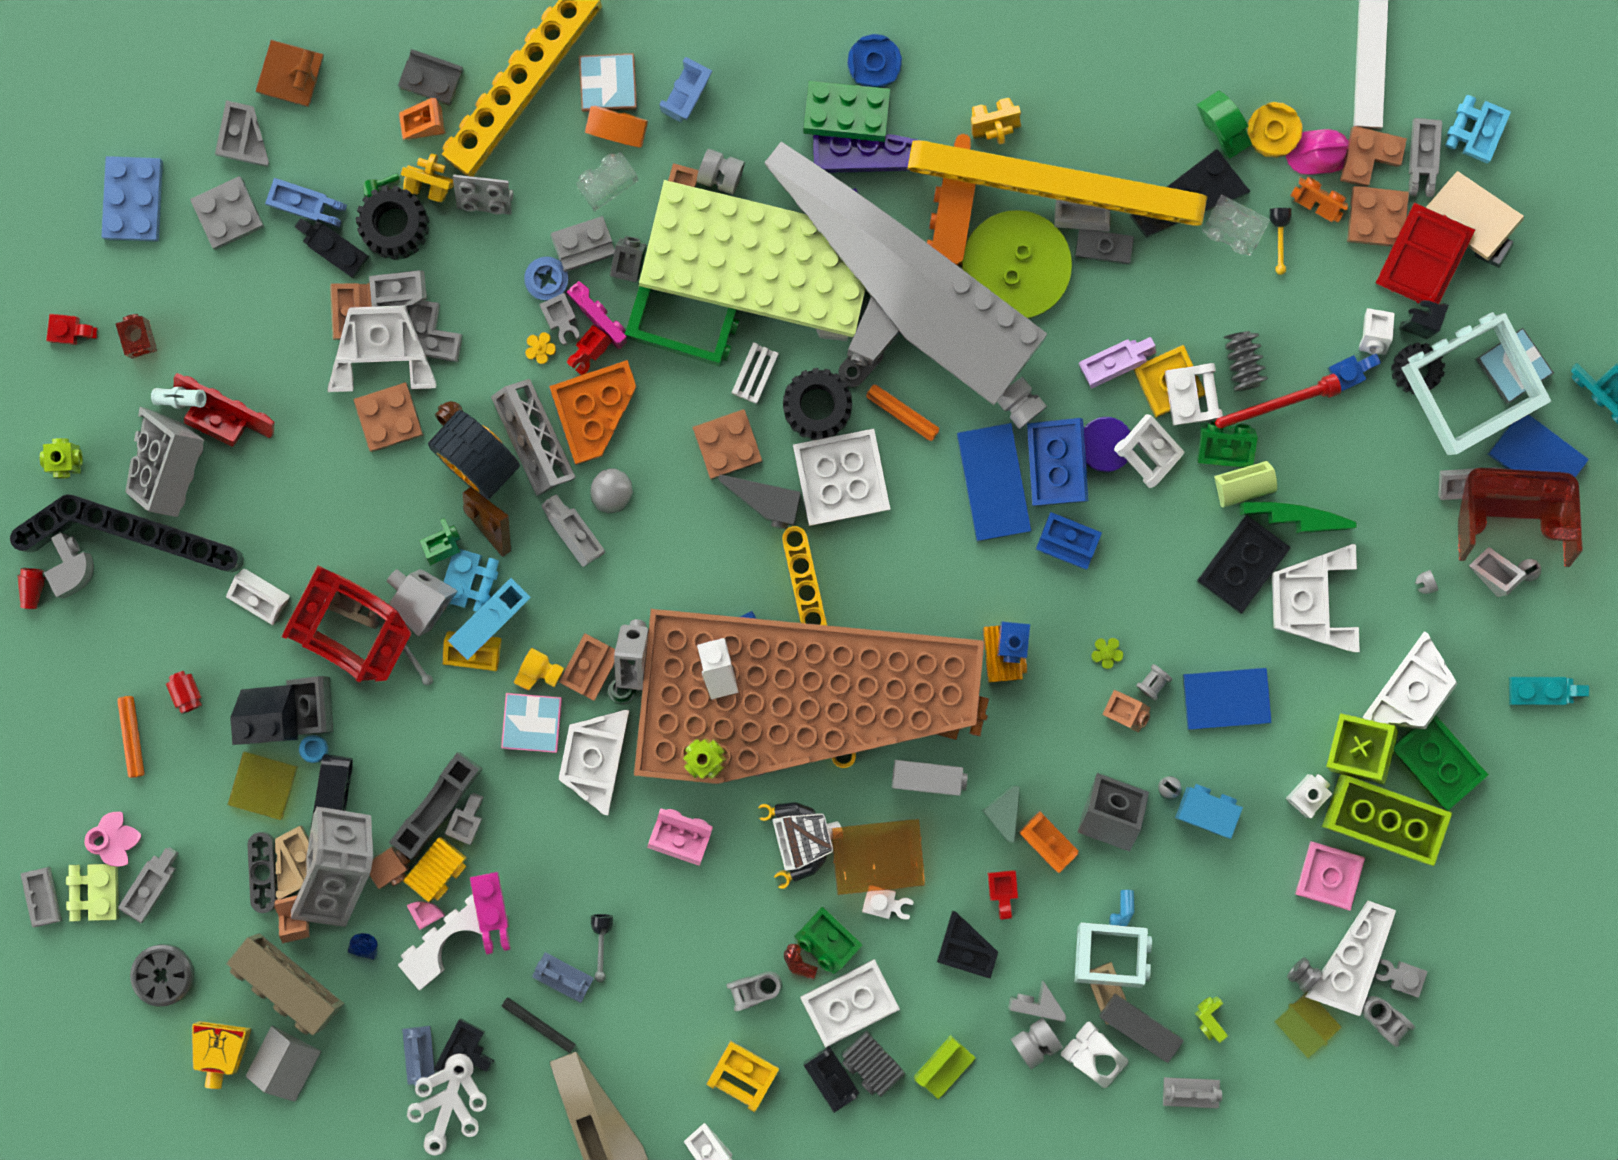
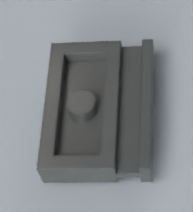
M411 49L398 87L428 99L436 98L438 102L451 106L461 73H463L464 69L462 66Z

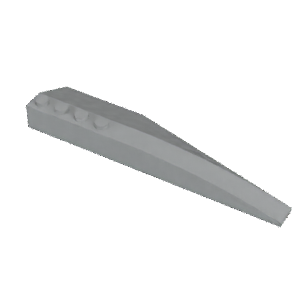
M780 142L764 162L765 166L782 187L789 192L799 208L813 222L816 229L823 234L829 245L854 276L861 281L871 297L878 302L888 318L895 323L905 339L992 405H995L1044 342L1047 333L898 221L783 142Z

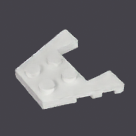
M405 306L351 307L348 309L328 385V392L354 390L352 363L409 361L411 389L436 388L435 377Z
M1351 544L1272 573L1274 629L1353 653L1360 652L1359 627L1330 628L1328 570H1356V544Z

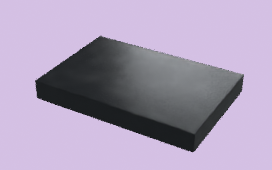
M1245 515L1196 581L1238 613L1242 614L1291 547L1250 516Z

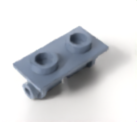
M546 952L537 964L532 976L580 1003L594 979Z
M430 1026L402 1029L408 1085L414 1084L416 1086V1082L420 1078H428L435 1074Z

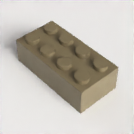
M260 933L247 937L226 963L231 967L230 973L240 981L244 979L253 986L251 990L262 999L267 997L274 1003L273 1008L282 1016L286 1017L289 1015L296 1021V1028L306 1035L309 1033L315 1035L322 1031L345 1004Z

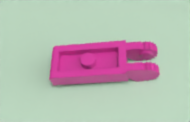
M499 872L470 877L479 929L483 936L486 954L493 953L494 945L490 931L500 929L501 947L504 951L510 950L507 930L509 924Z

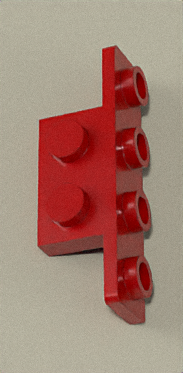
M176 373L174 376V387H183L186 390H203L206 393V404L203 407L192 406L184 417L185 424L231 447H234L246 427L268 438H272L274 435L275 422L268 415L261 412L257 413L247 408L244 403L238 400L233 401L223 396L218 390L199 384L190 376H183L179 373Z

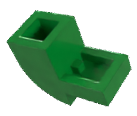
M1218 90L1196 105L1205 127L1216 134L1223 153L1227 158L1231 159L1252 145L1246 130L1249 126L1238 107L1227 95Z

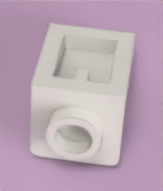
M1367 308L1364 315L1363 337L1359 344L1360 351L1381 355L1387 353L1393 339L1394 313Z

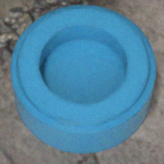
M310 735L301 741L299 753L305 761L317 763L322 761L324 754H328V744L323 737Z

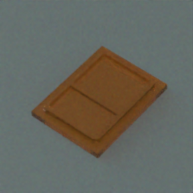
M919 819L831 828L837 895L925 885Z

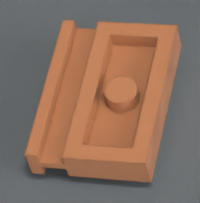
M370 283L330 285L333 340L341 339L349 308L372 307Z
M584 633L559 683L595 701L615 664V649Z

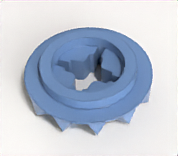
M540 257L531 262L524 276L525 285L529 293L536 299L546 301L562 294L567 289L569 279L568 273L563 271L562 263L552 257ZM551 271V278L557 284L547 283L541 289L543 281L536 274L547 275Z

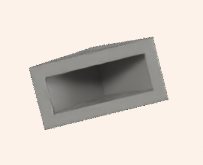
M1490 547L1469 565L1471 570L1497 597L1508 595L1527 577L1524 571Z

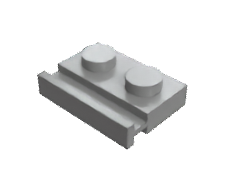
M603 216L552 232L550 235L564 272L614 256L615 249Z

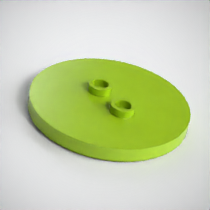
M1011 210L989 217L973 231L965 246L962 270L1027 319H1031L1045 313L1060 300L1070 281L1072 258L1066 239L1060 230L1054 227L1052 222L1033 212Z

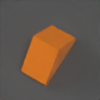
M430 98L399 112L402 138L405 140L445 134L442 108L436 98Z

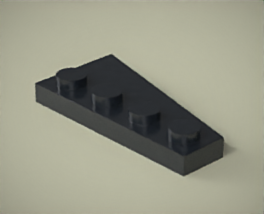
M1215 149L1167 186L1168 188L1207 196L1205 212L1250 193L1248 187L1218 149ZM1135 214L1129 216L1146 238L1179 224Z

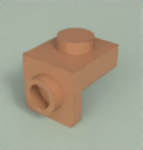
M297 895L274 902L279 916V937L282 944L310 937L308 921L291 919V909Z

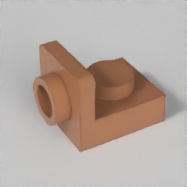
M1114 690L1102 715L1139 732L1149 721L1150 707Z

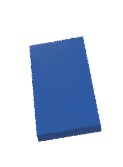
M1008 423L957 433L976 541L1031 532L1012 424Z

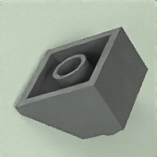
M1097 773L1082 812L1078 833L1130 852L1141 831L1149 792Z

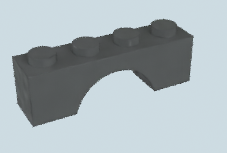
M456 753L440 774L432 790L411 816L405 820L389 843L410 859L416 858L483 768L463 753Z

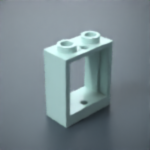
M1080 923L1077 928L1075 982L1142 988L1145 985V981L1150 980L1151 972L1150 964H1146V954L1151 953L1152 937L1147 936L1148 928ZM1091 933L1138 937L1136 976L1090 973Z

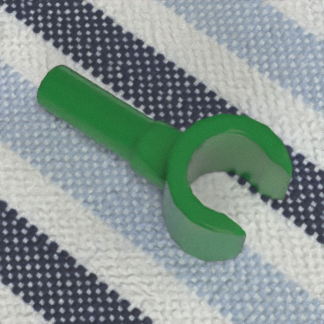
M398 173L379 180H366L363 184L364 196L370 198L372 196L371 191L374 189L379 192L378 187L400 180Z

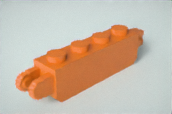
M965 133L958 134L954 147L970 150V136ZM943 178L942 186H936L933 202L939 204L937 213L931 214L929 229L934 230L933 240H927V244L959 267L962 265L976 184Z

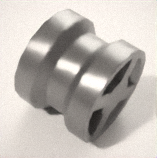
M1303 957L1290 970L1287 979L1298 983L1299 989L1306 993L1317 983L1322 975V971L1310 966V961Z

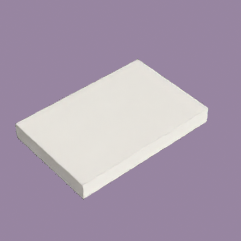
M875 959L800 997L825 1048L900 1010Z

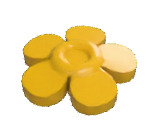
M542 332L539 338L536 335H530L527 338V344L532 346L525 351L527 358H536L539 364H545L548 361L547 354H555L556 346L549 343L551 336L548 333Z

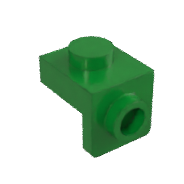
M445 518L440 519L444 530L419 540L430 566L460 553L457 541L461 540L455 525L449 526Z

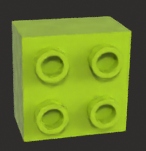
M1340 713L1326 767L1330 772L1385 785L1398 735L1396 726Z

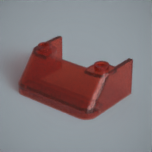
M1475 468L1467 476L1458 517L1459 561H1465L1476 545L1475 536L1484 531L1487 524V516L1540 519L1541 532L1546 538L1553 541H1563L1564 567H1570L1583 551L1579 483L1573 475L1564 472Z

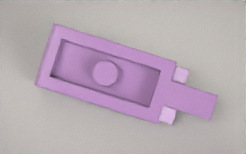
M1151 337L1138 343L1136 340L1129 341L1127 339L1080 361L1079 367L1092 389L1147 362L1146 358L1156 353V346Z

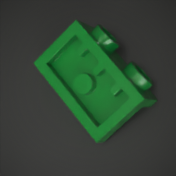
M1215 421L1200 423L1201 436L1197 455L1198 463L1243 468L1254 464L1258 440L1254 428L1243 423L1224 428L1216 427Z
M823 906L794 935L795 939L798 940V945L804 951L810 952L818 960V964L825 971L832 974L842 969L862 946Z

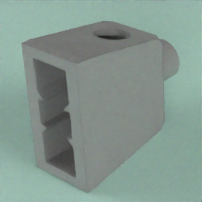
M396 569L387 579V583L397 590L390 601L391 607L398 611L404 622L418 637L432 630L457 593L456 589L421 569L409 574L407 577Z
M635 619L630 622V625H622L620 627L614 653L616 687L643 690L649 629L642 620ZM628 660H635V665L629 664Z

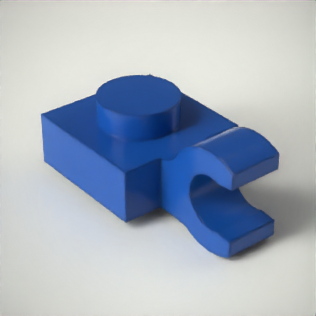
M1376 353L1357 362L1353 355L1328 367L1330 374H1335L1338 377L1342 392L1365 381L1366 378L1363 372L1379 365L1381 362Z

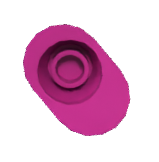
M1324 129L1302 132V137L1296 148L1285 155L1287 163L1300 174L1311 175L1340 171L1343 169L1348 149V140L1337 130Z

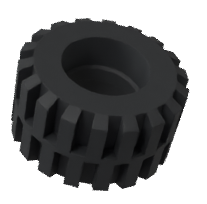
M382 186V191L378 192L374 189L371 191L372 196L370 198L367 196L363 198V207L359 206L357 209L359 217H356V224L359 226L357 230L364 243L375 254L378 253L386 259L390 257L392 260H398V256L407 258L410 257L408 253L411 251L414 253L419 251L418 245L420 243L424 245L426 241L424 236L429 234V227L427 226L429 217L424 206L415 195H412L407 189L402 190L399 186H393V189H390L388 186ZM391 209L405 211L408 216V222L403 232L393 237H386L380 234L378 223L385 212Z
M813 368L812 371H802L801 375L795 376L792 379L790 385H787L785 389L783 410L786 421L794 432H798L804 438L808 437L811 440L828 438L832 435L835 436L842 428L844 429L851 415L852 395L851 391L849 392L847 383L840 379L841 376L831 373L828 369L823 371L819 370V368ZM814 389L828 392L834 400L832 413L822 420H814L807 417L801 408L803 396Z

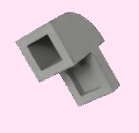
M59 533L51 539L63 563L44 572V575L55 596L64 599L88 584L93 574L94 564L91 554L85 552L78 554L80 547L73 536L69 537L67 534Z

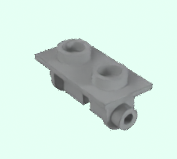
M1164 1077L1163 1106L1219 1108V1101H1222L1220 1080Z

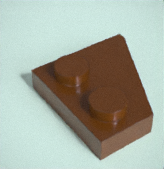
M472 487L462 492L465 514L502 557L511 552L509 515Z

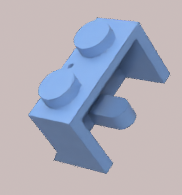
M687 57L683 60L684 70L679 79L674 82V88L666 102L662 100L659 104L661 113L680 123L684 119L688 120L712 73V70Z

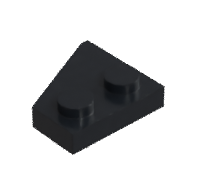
M952 910L937 963L991 979L998 951L964 918Z

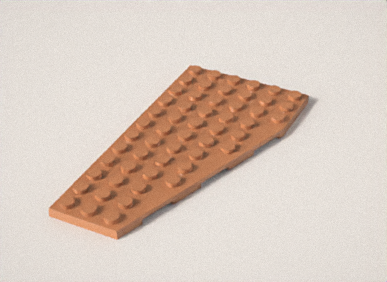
M651 609L634 776L719 784L974 726L977 724L984 641ZM725 638L739 693L711 699L702 676L703 667L697 645ZM696 739H699L700 742L703 739H708L710 742L714 739L725 751L722 755L726 761L721 764L724 769L713 779H710L709 776L706 779H701L699 776L694 778L684 767L687 762L683 757L688 754L685 749ZM700 754L698 762L702 765L707 763V756Z

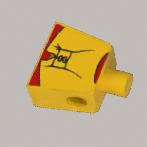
M202 1021L193 1024V1069L207 1072L206 1088L222 1089L224 1074L233 1075L238 1072L251 1028Z

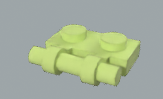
M107 864L87 865L88 875L80 876V865H69V876H66V885H69V901L66 902V910H69V921H81V910L88 909V921L119 919L118 867ZM81 884H88L87 901H80Z

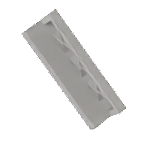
M530 379L505 386L491 396L536 496L576 478ZM524 388L528 396L527 403L520 400L516 390ZM530 413L538 418L540 422L539 428L532 425L529 419ZM542 438L549 442L551 446L550 453L543 449L541 445ZM553 463L561 467L564 474L563 477H556L552 469Z

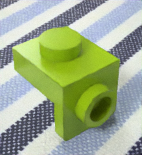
M1208 997L1197 1006L1199 1010L1195 1015L1203 1024L1199 1028L1209 1040L1214 1038L1220 1043L1228 1035L1211 1013L1219 1008L1223 1002L1218 997L1213 999Z

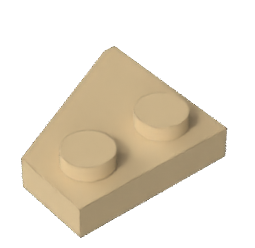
M302 825L275 839L278 888L276 897L278 900L301 889L307 875L306 856L309 838Z

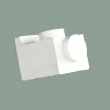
M1307 774L1286 797V800L1306 818H1312L1315 815L1314 813L1332 795L1328 790L1330 784L1319 774L1316 777ZM1311 789L1317 792V797L1314 800H1311L1308 796V792Z

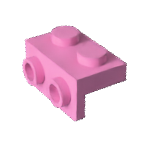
M660 809L647 848L700 866L713 827L702 819L684 817L676 810Z

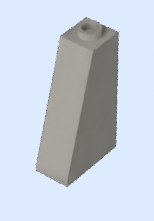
M872 297L847 352V356L851 357L850 360L860 366H866V364L873 366L901 333L895 323L888 318L882 307Z

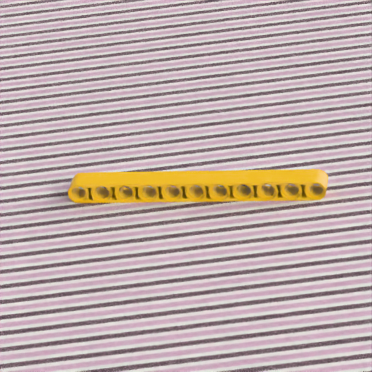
M921 140L912 141L907 168L909 171L1195 226L1203 224L1207 196L1199 193Z

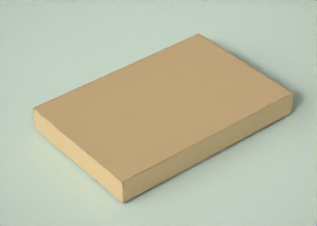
M1458 171L1426 207L1476 229L1467 247L1488 261L1524 220L1522 214Z

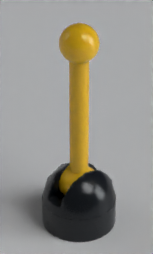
M1292 208L1269 209V218L1271 223L1278 227V265L1275 271L1277 274L1283 275L1286 272V266L1284 265L1283 228L1289 224L1292 218Z

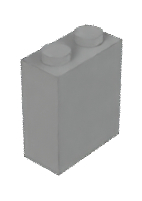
M894 760L891 787L960 796L961 790H966L968 774L963 773V767Z

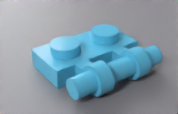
M1466 95L1463 104L1458 106L1456 111L1458 116L1454 125L1450 126L1448 130V140L1445 146L1455 150L1459 141L1465 142L1463 154L1488 164L1492 159L1511 111L1487 101L1483 103L1481 110L1473 107L1476 98ZM1468 119L1476 121L1471 133L1464 130Z
M460 549V553L451 556L444 583L456 589L457 593L450 604L466 608L469 598L475 599L473 611L477 612L491 598L489 593L493 580H497L499 572L496 570L499 560L489 558L486 568L479 566L482 555ZM476 574L483 576L478 592L472 590Z

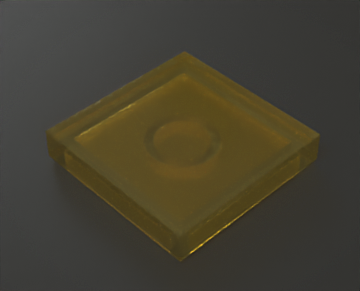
M243 751L227 805L282 820L298 766Z

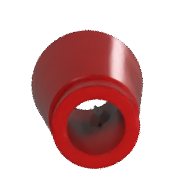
M21 568L20 574L17 575L21 608L37 609L46 579L43 576L44 570Z

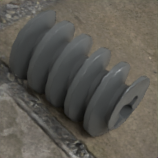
M1246 331L1223 337L1224 339L1232 340L1225 345V349L1234 351L1227 356V359L1229 361H1236V363L1229 367L1230 371L1238 372L1232 377V381L1241 383L1234 388V391L1260 387L1261 383L1268 379L1267 376L1259 375V372L1266 368L1265 365H1257L1256 363L1263 358V355L1254 353L1255 350L1261 347V344L1252 343V340L1257 338L1259 333Z

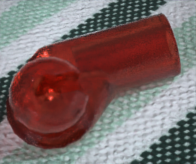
M789 944L787 950L784 951V960L789 970L796 975L814 980L818 967L804 963L800 955V946Z

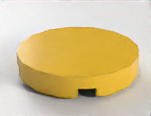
M1272 102L1259 107L1254 111L1248 122L1247 133L1252 142L1251 146L1256 152L1265 157L1278 158L1289 154L1296 148L1302 137L1303 126L1300 118L1293 108L1284 103Z

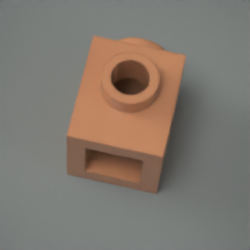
M394 846L390 847L373 859L370 877L378 889L385 887L389 883L394 887L407 877L405 872L411 869L408 865L410 859Z

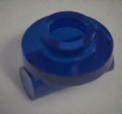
M356 934L350 939L347 953L375 960L378 952L377 940L370 934Z

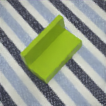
M950 1035L914 1075V1080L929 1090L939 1100L976 1057Z

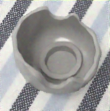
M617 469L601 471L594 478L590 489L592 503L598 510L606 513L623 510L633 493L632 481L624 472Z

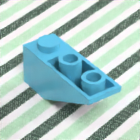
M510 578L448 642L468 660L531 597Z

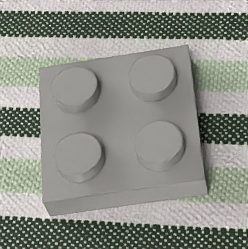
M240 176L190 199L214 250L264 228V224Z

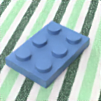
M106 156L101 238L104 240L159 242L162 159Z

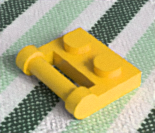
M730 1041L706 1085L713 1089L716 1087L748 1105L747 1108L755 1112L779 1068L735 1042ZM723 1071L756 1088L755 1095H751L720 1077Z

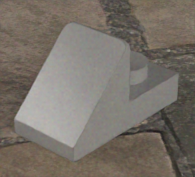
M1044 981L1041 983L1038 1002H1034V997L1018 993L1017 998L1010 997L1008 1008L1011 1011L1063 1022L1066 1020V1015Z

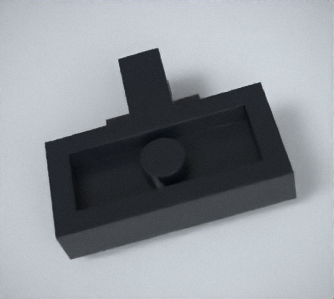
M459 1019L434 1070L439 1072L445 1069L446 1062L451 1056L463 1054L471 1059L473 1069L476 1066L485 1072L489 1071L494 1060L482 1054L484 1048L479 1045L485 1031L463 1019ZM456 1066L454 1070L460 1073L464 1071V1068Z

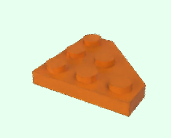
M628 360L549 386L575 465L603 456L637 388Z

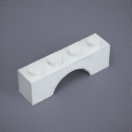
M473 894L464 901L467 904L460 912L454 909L443 919L446 923L439 930L433 927L422 937L425 941L417 949L412 945L401 955L403 961L398 966L419 991L444 971L442 949L446 940L453 933L470 930L482 935L479 929Z

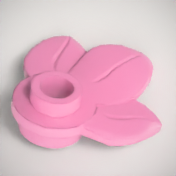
M122 812L106 814L102 817L98 827L89 830L85 836L87 850L93 854L100 855L105 864L115 867L128 864L126 851L136 846L141 839V834L136 829L123 825L124 816ZM98 837H103V844L100 846H96V839Z

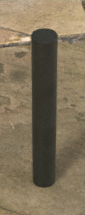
M509 997L503 1002V1008L568 1053H571L576 1045L574 1042Z

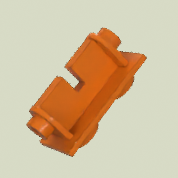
M1300 177L1298 184L1302 185L1301 188L1295 186L1290 195L1294 198V202L1301 204L1311 210L1315 202H1318L1320 205L1315 213L1330 222H1333V220L1339 222L1343 216V212L1339 210L1341 208L1344 210L1348 209V203L1344 202L1346 198L1333 190L1330 193L1321 189L1322 184L1313 178L1307 177L1305 180Z

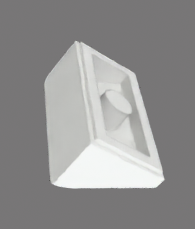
M246 569L241 570L235 575L226 595L228 599L271 625L276 622L290 598L285 592Z

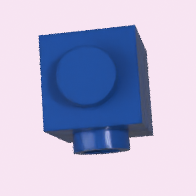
M1000 623L997 656H1003V662L1020 663V658H1027L1030 624Z

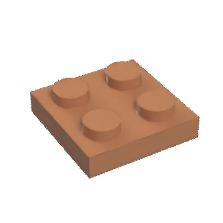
M1354 186L1351 195L1347 242L1393 247L1407 217L1409 192Z
M406 382L353 399L370 452L424 436Z
M745 409L693 427L711 480L719 477V474L726 475L763 462Z

